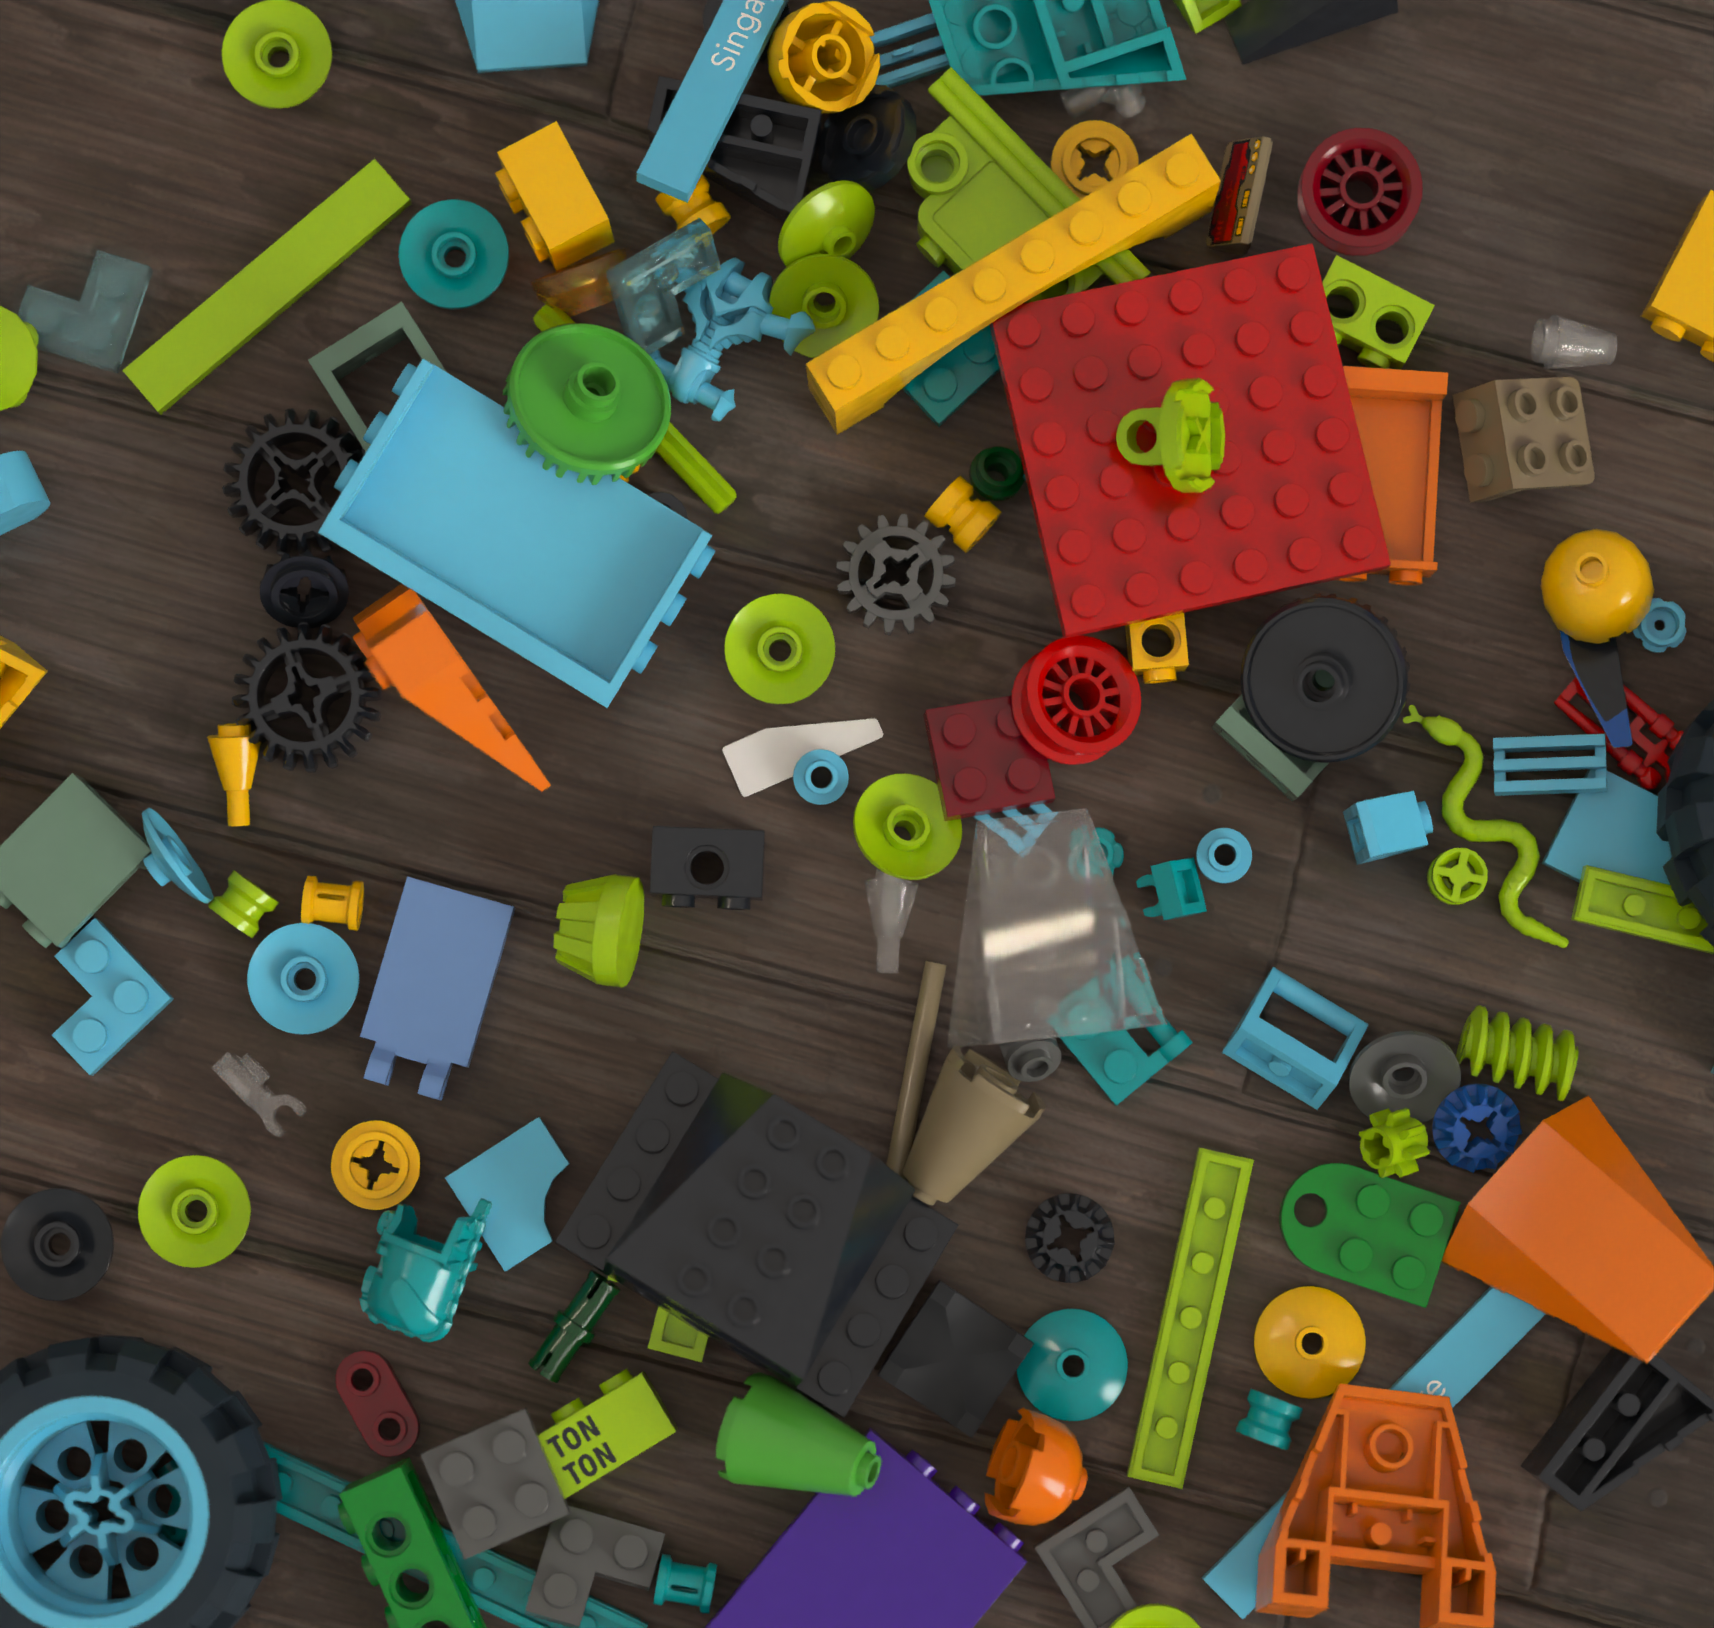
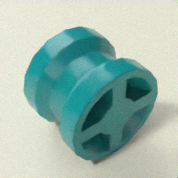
M1250 1388L1247 1397L1250 1408L1247 1416L1239 1420L1235 1431L1288 1451L1292 1441L1289 1435L1291 1424L1300 1419L1303 1408Z

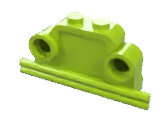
M952 67L929 87L927 92L950 116L932 133L925 134L916 140L907 159V170L911 185L917 194L925 198L918 212L917 230L921 239L916 245L934 266L940 267L944 263L954 274H957L1080 199ZM1126 249L1066 278L1025 303L1091 290L1107 277L1114 284L1147 278L1151 272L1129 249Z

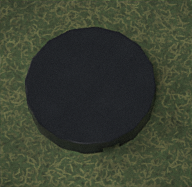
M875 85L861 103L839 113H831L824 124L819 140V163L822 170L829 175L830 180L833 182L842 180L853 181L870 192L884 186L896 176L909 158L916 138V115L910 102L886 85Z

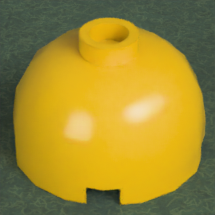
M838 1L811 3L790 13L772 33L767 51L769 74L777 92L790 104L822 110V113L841 112L861 103L875 86L880 69V53L874 54V45L870 36L875 34L870 23L856 9Z
M1600 529L1574 533L1560 542L1546 560L1541 580L1544 606L1557 628L1575 640L1595 644L1609 642V638L1617 637L1625 631L1628 634L1635 630L1650 611L1654 593L1649 563L1638 547L1617 532Z

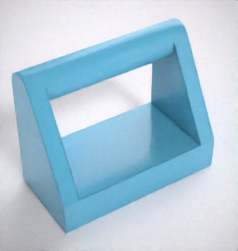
M1272 967L1230 1036L1222 1053L1318 1110L1337 1086L1369 1024L1275 967ZM1272 992L1347 1036L1333 1061L1259 1017Z

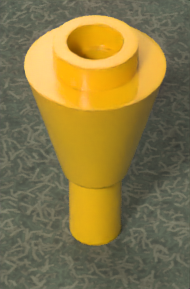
M236 723L217 725L218 735L207 736L223 790L226 791L228 826L250 825L249 789L252 788L261 742L253 744L248 741L251 734V724L245 726L237 725Z

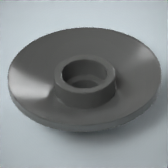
M1399 1031L1381 1036L1365 1046L1351 1065L1348 1082L1355 1105L1368 1118H1370V1114L1385 1109L1394 1112L1408 1108L1410 1117L1424 1123L1433 1119L1438 1106L1444 1098L1460 1087L1461 1071L1456 1055L1439 1038L1419 1031ZM1402 1067H1409L1404 1071H1396Z

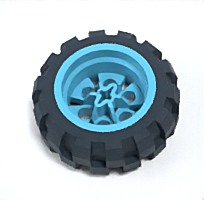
M99 1335L50 1344L48 1348L26 1357L16 1358L0 1370V1628H233L251 1607L249 1602L261 1580L269 1575L280 1534L275 1532L277 1501L282 1499L276 1457L269 1458L258 1428L263 1424L240 1391L232 1392L211 1373L213 1367L178 1347L167 1348L146 1342L143 1337ZM90 1421H109L108 1452H103L101 1446L97 1444ZM129 1439L138 1440L146 1449V1463L140 1470L130 1468L123 1460V1446ZM73 1447L84 1449L90 1456L91 1467L85 1477L75 1476L67 1466V1456ZM169 1452L179 1468L157 1479L152 1470L155 1469L159 1460ZM32 1464L60 1481L53 1490L27 1485L24 1482ZM109 1480L120 1482L125 1487L119 1489L118 1487L110 1486ZM162 1484H169L175 1487L181 1497L180 1508L172 1516L162 1512L156 1503V1492ZM132 1495L135 1498L136 1507L130 1505L129 1498ZM107 1497L110 1499L108 1509L116 1513L115 1516L121 1519L111 1518L100 1524L97 1522L99 1512L86 1502L96 1503ZM51 1500L62 1502L67 1512H69V1521L63 1530L51 1527L46 1521L45 1508ZM163 1524L188 1530L183 1548L169 1540L161 1532ZM140 1537L151 1539L159 1549V1558L153 1567L141 1565L136 1560L134 1546ZM60 1539L59 1542L63 1548L67 1547L68 1549L45 1572L37 1563L32 1553ZM86 1544L94 1546L102 1554V1569L96 1575L88 1574L79 1565V1551ZM121 1563L131 1597L111 1599L112 1572L115 1566Z

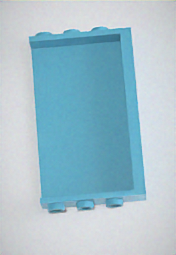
M422 359L418 367L408 363L392 389V392L400 397L389 415L379 411L370 424L363 440L371 445L360 463L350 459L334 485V488L342 493L318 533L608 708L630 670L633 669L641 674L657 649L658 645L649 641L660 621L669 627L673 623L687 599L679 594L678 591L689 573L699 579L716 550L707 545L712 534L621 478L612 482L611 475H603L598 484L592 485L588 476L582 483H578L576 480L579 473L567 470L562 478L556 477V464L548 470L543 469L542 465L545 457L535 450L532 456L528 458L525 452L529 444H517L516 439L520 431L516 425L507 428V421L510 415L504 414L503 406L426 359Z

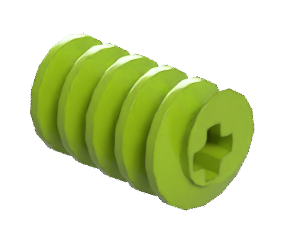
M1477 1005L1465 1022L1456 1057L1459 1065L1464 1058L1470 1059L1471 1076L1474 1077L1478 1076L1486 1064L1491 1065L1492 1082L1499 1083L1507 1070L1513 1071L1514 1088L1520 1089L1529 1076L1535 1077V1093L1537 1095H1542L1551 1082L1556 1083L1557 1100L1563 1102L1574 1077L1579 1050L1578 1046L1575 1047L1572 1031L1562 1030L1553 1042L1551 1025L1541 1024L1532 1035L1530 1020L1519 1018L1510 1030L1508 1013L1499 1011L1488 1024V1011L1486 1007Z

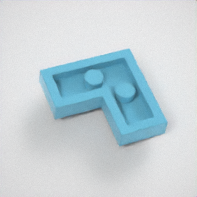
M94 918L54 956L92 997L61 1025L52 1036L91 1076H94L174 1000L165 988L97 918Z

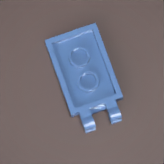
M407 876L360 1035L362 1038L376 1042L366 1067L364 1079L389 1086L397 1056L427 1064L417 1094L442 1101L452 1064L467 1068L470 1066L515 912L514 906Z

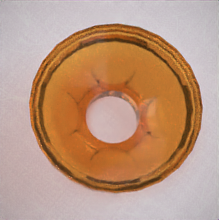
M620 248L535 279L530 282L532 290L535 291L540 302L551 308H559L566 311L569 317L617 299L616 293L620 285L624 283L630 265L627 260L625 248Z

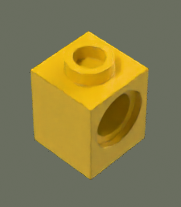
M1184 613L1125 625L1128 662L1136 675H1143V683L1154 684L1176 681V672L1185 671L1189 666ZM1151 629L1162 630L1171 640L1172 647L1170 653L1162 657L1148 654L1142 646V635Z

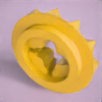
M1098 120L1084 121L1065 131L1058 139L1051 157V170L1080 200L1109 182L1105 177L1101 178L1096 173L1091 174L1088 178L1085 176L1081 181L1078 179L1085 166V162L1081 157L1082 153L1078 149L1084 154L1088 153L1093 158L1098 157L1100 154L1104 155L1109 149L1112 151L1104 164V170L1110 182L1139 165L1138 153L1131 138L1119 127Z
M377 1120L363 1122L350 1128L337 1142L331 1159L332 1178L342 1196L352 1204L369 1210L387 1209L406 1199L414 1189L420 1177V1152L409 1133L397 1125ZM383 1141L384 1160L392 1163V1167L400 1169L399 1173L380 1174L371 1190L369 1189L371 1182L368 1179L369 1170L361 1167L360 1163L353 1162L354 1157L361 1159L363 1157H373L376 1149H379L380 1143Z

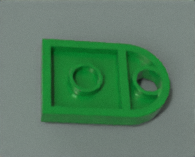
M1328 1163L1310 1168L1292 1182L1281 1203L1279 1224L1287 1248L1306 1267L1426 1308L1461 1202L1389 1177L1381 1178L1377 1173L1353 1165ZM1308 1193L1315 1194L1321 1198L1325 1206L1323 1219L1318 1224L1310 1227L1299 1223L1294 1214L1296 1201L1302 1195Z

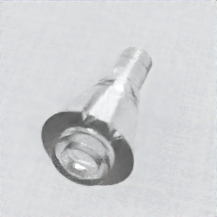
M876 870L875 879L864 880L875 936L878 937L876 972L898 973L900 938L904 935L919 883L896 878L881 870Z

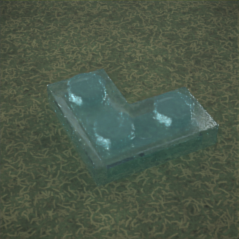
M700 218L606 271L624 335L640 345L648 354L685 334L675 295L721 269L711 229Z
M97 250L80 301L27 285L18 316L22 321L32 324L37 330L39 336L37 348L119 373L153 270L150 266Z

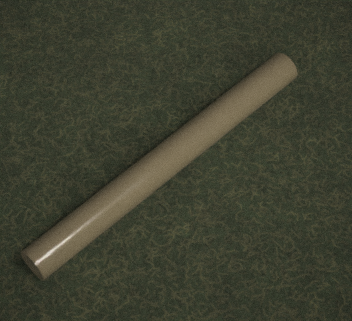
M925 961L886 1162V1165L905 1181L906 1177L902 1171L913 1145L947 967L944 964Z

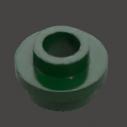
M996 446L979 452L973 459L969 469V478L973 488L981 496L994 501L1012 498L1019 492L1024 482V469L1019 457L1015 452L1005 447ZM998 471L1003 475L1005 481H996L990 478L987 472Z

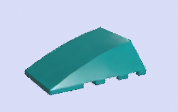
M929 0L950 68L952 67L979 96L1187 80L1171 28L1167 27L1159 0Z

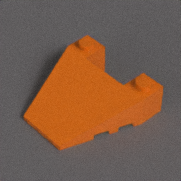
M401 583L353 617L360 631L353 635L352 638L368 659L365 661L366 665L384 690L394 684L405 699L541 792L551 786L539 766L414 590Z
M1341 1383L1337 1385L1259 1553L1255 1612L1312 1618L1327 1610L1330 1564L1422 1575L1419 1628H1494L1496 1569L1492 1554H1487L1479 1524L1482 1517L1477 1500L1473 1501L1465 1472L1468 1465L1449 1397Z

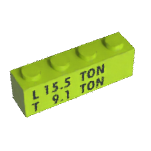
M626 1368L599 1385L604 1394L603 1396L586 1406L578 1397L550 1414L555 1424L539 1433L538 1436L565 1498L678 1430L677 1425L645 1371L632 1377L630 1371Z

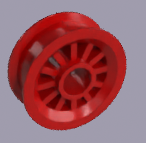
M1078 635L1055 640L1022 666L1013 684L1011 705L1014 720L1021 735L1034 750L1042 756L1061 764L1080 765L1099 759L1130 736L1140 716L1141 691L1137 676L1132 671L1130 663L1117 649L1100 639ZM1069 690L1079 695L1083 702V710L1077 708L1071 702Z

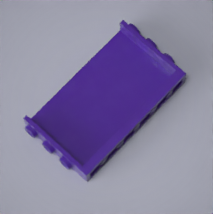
M870 1427L863 1436L875 1443L876 1455L881 1458L880 1472L874 1485L870 1489L864 1488L857 1496L816 1492L704 1628H973L1027 1563L1025 1556L1019 1552L1024 1542L1000 1522L991 1529L975 1515L981 1506L956 1485L950 1492H947L932 1479L938 1470L913 1449L907 1456H904Z

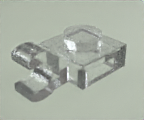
M227 1052L211 1067L250 1108H253L259 1114L266 1129L275 1136L282 1137L286 1133L284 1128L276 1121V1112L280 1107L287 1105L300 1117L307 1113L305 1105L297 1097L292 1095L276 1096L265 1084L271 1076L248 1053L240 1059L236 1053Z

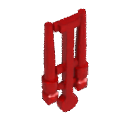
M1575 676L1553 703L1586 734H1605L1606 752L1618 761L1617 766L1629 776L1633 773L1637 777L1639 785L1644 789H1654L1661 782L1662 777L1660 773L1653 767H1648L1654 762L1665 770L1664 777L1668 783L1671 771L1667 761L1670 757L1664 751L1667 745L1674 751L1684 731H1677L1673 727L1675 723L1663 712L1659 715L1640 697L1623 685L1626 705L1637 714L1634 720L1629 723L1632 743L1646 754V757L1643 759L1632 749L1628 751L1625 747H1613L1605 731L1569 703L1576 694L1592 707ZM1645 723L1650 725L1648 729L1661 740L1656 745L1639 731Z

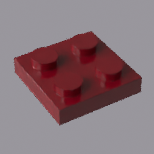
M1011 695L925 710L923 717L945 821L1020 809L1042 803L1049 804L1053 803L1056 799L1048 759L1034 750L1021 735L1014 720Z

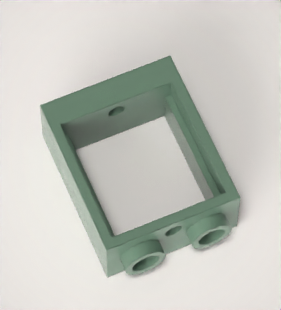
M402 301L308 359L365 452H367L371 445L363 440L368 429L338 383V380L407 337L421 359H426L446 371Z

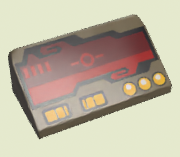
M1262 136L1228 143L1220 173L1221 182L1214 202L1206 239V246L1208 248L1242 256L1248 253L1252 244L1273 145L1271 138Z

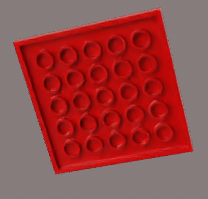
M1313 243L1023 303L989 324L1063 639L1383 570L1391 565ZM1201 378L1208 382L1214 392L1208 394L1210 402H1218L1220 409H1222L1225 429L1224 458L1219 470H1211L1210 477L1215 480L1211 488L1203 492L1183 493L1172 486L1166 476L1163 465H1138L1125 459L1118 449L1116 434L1122 418L1129 412L1141 408H1162L1165 394L1173 382L1180 379ZM1148 421L1141 424L1136 433L1138 447L1147 453L1153 449L1157 440L1156 429Z

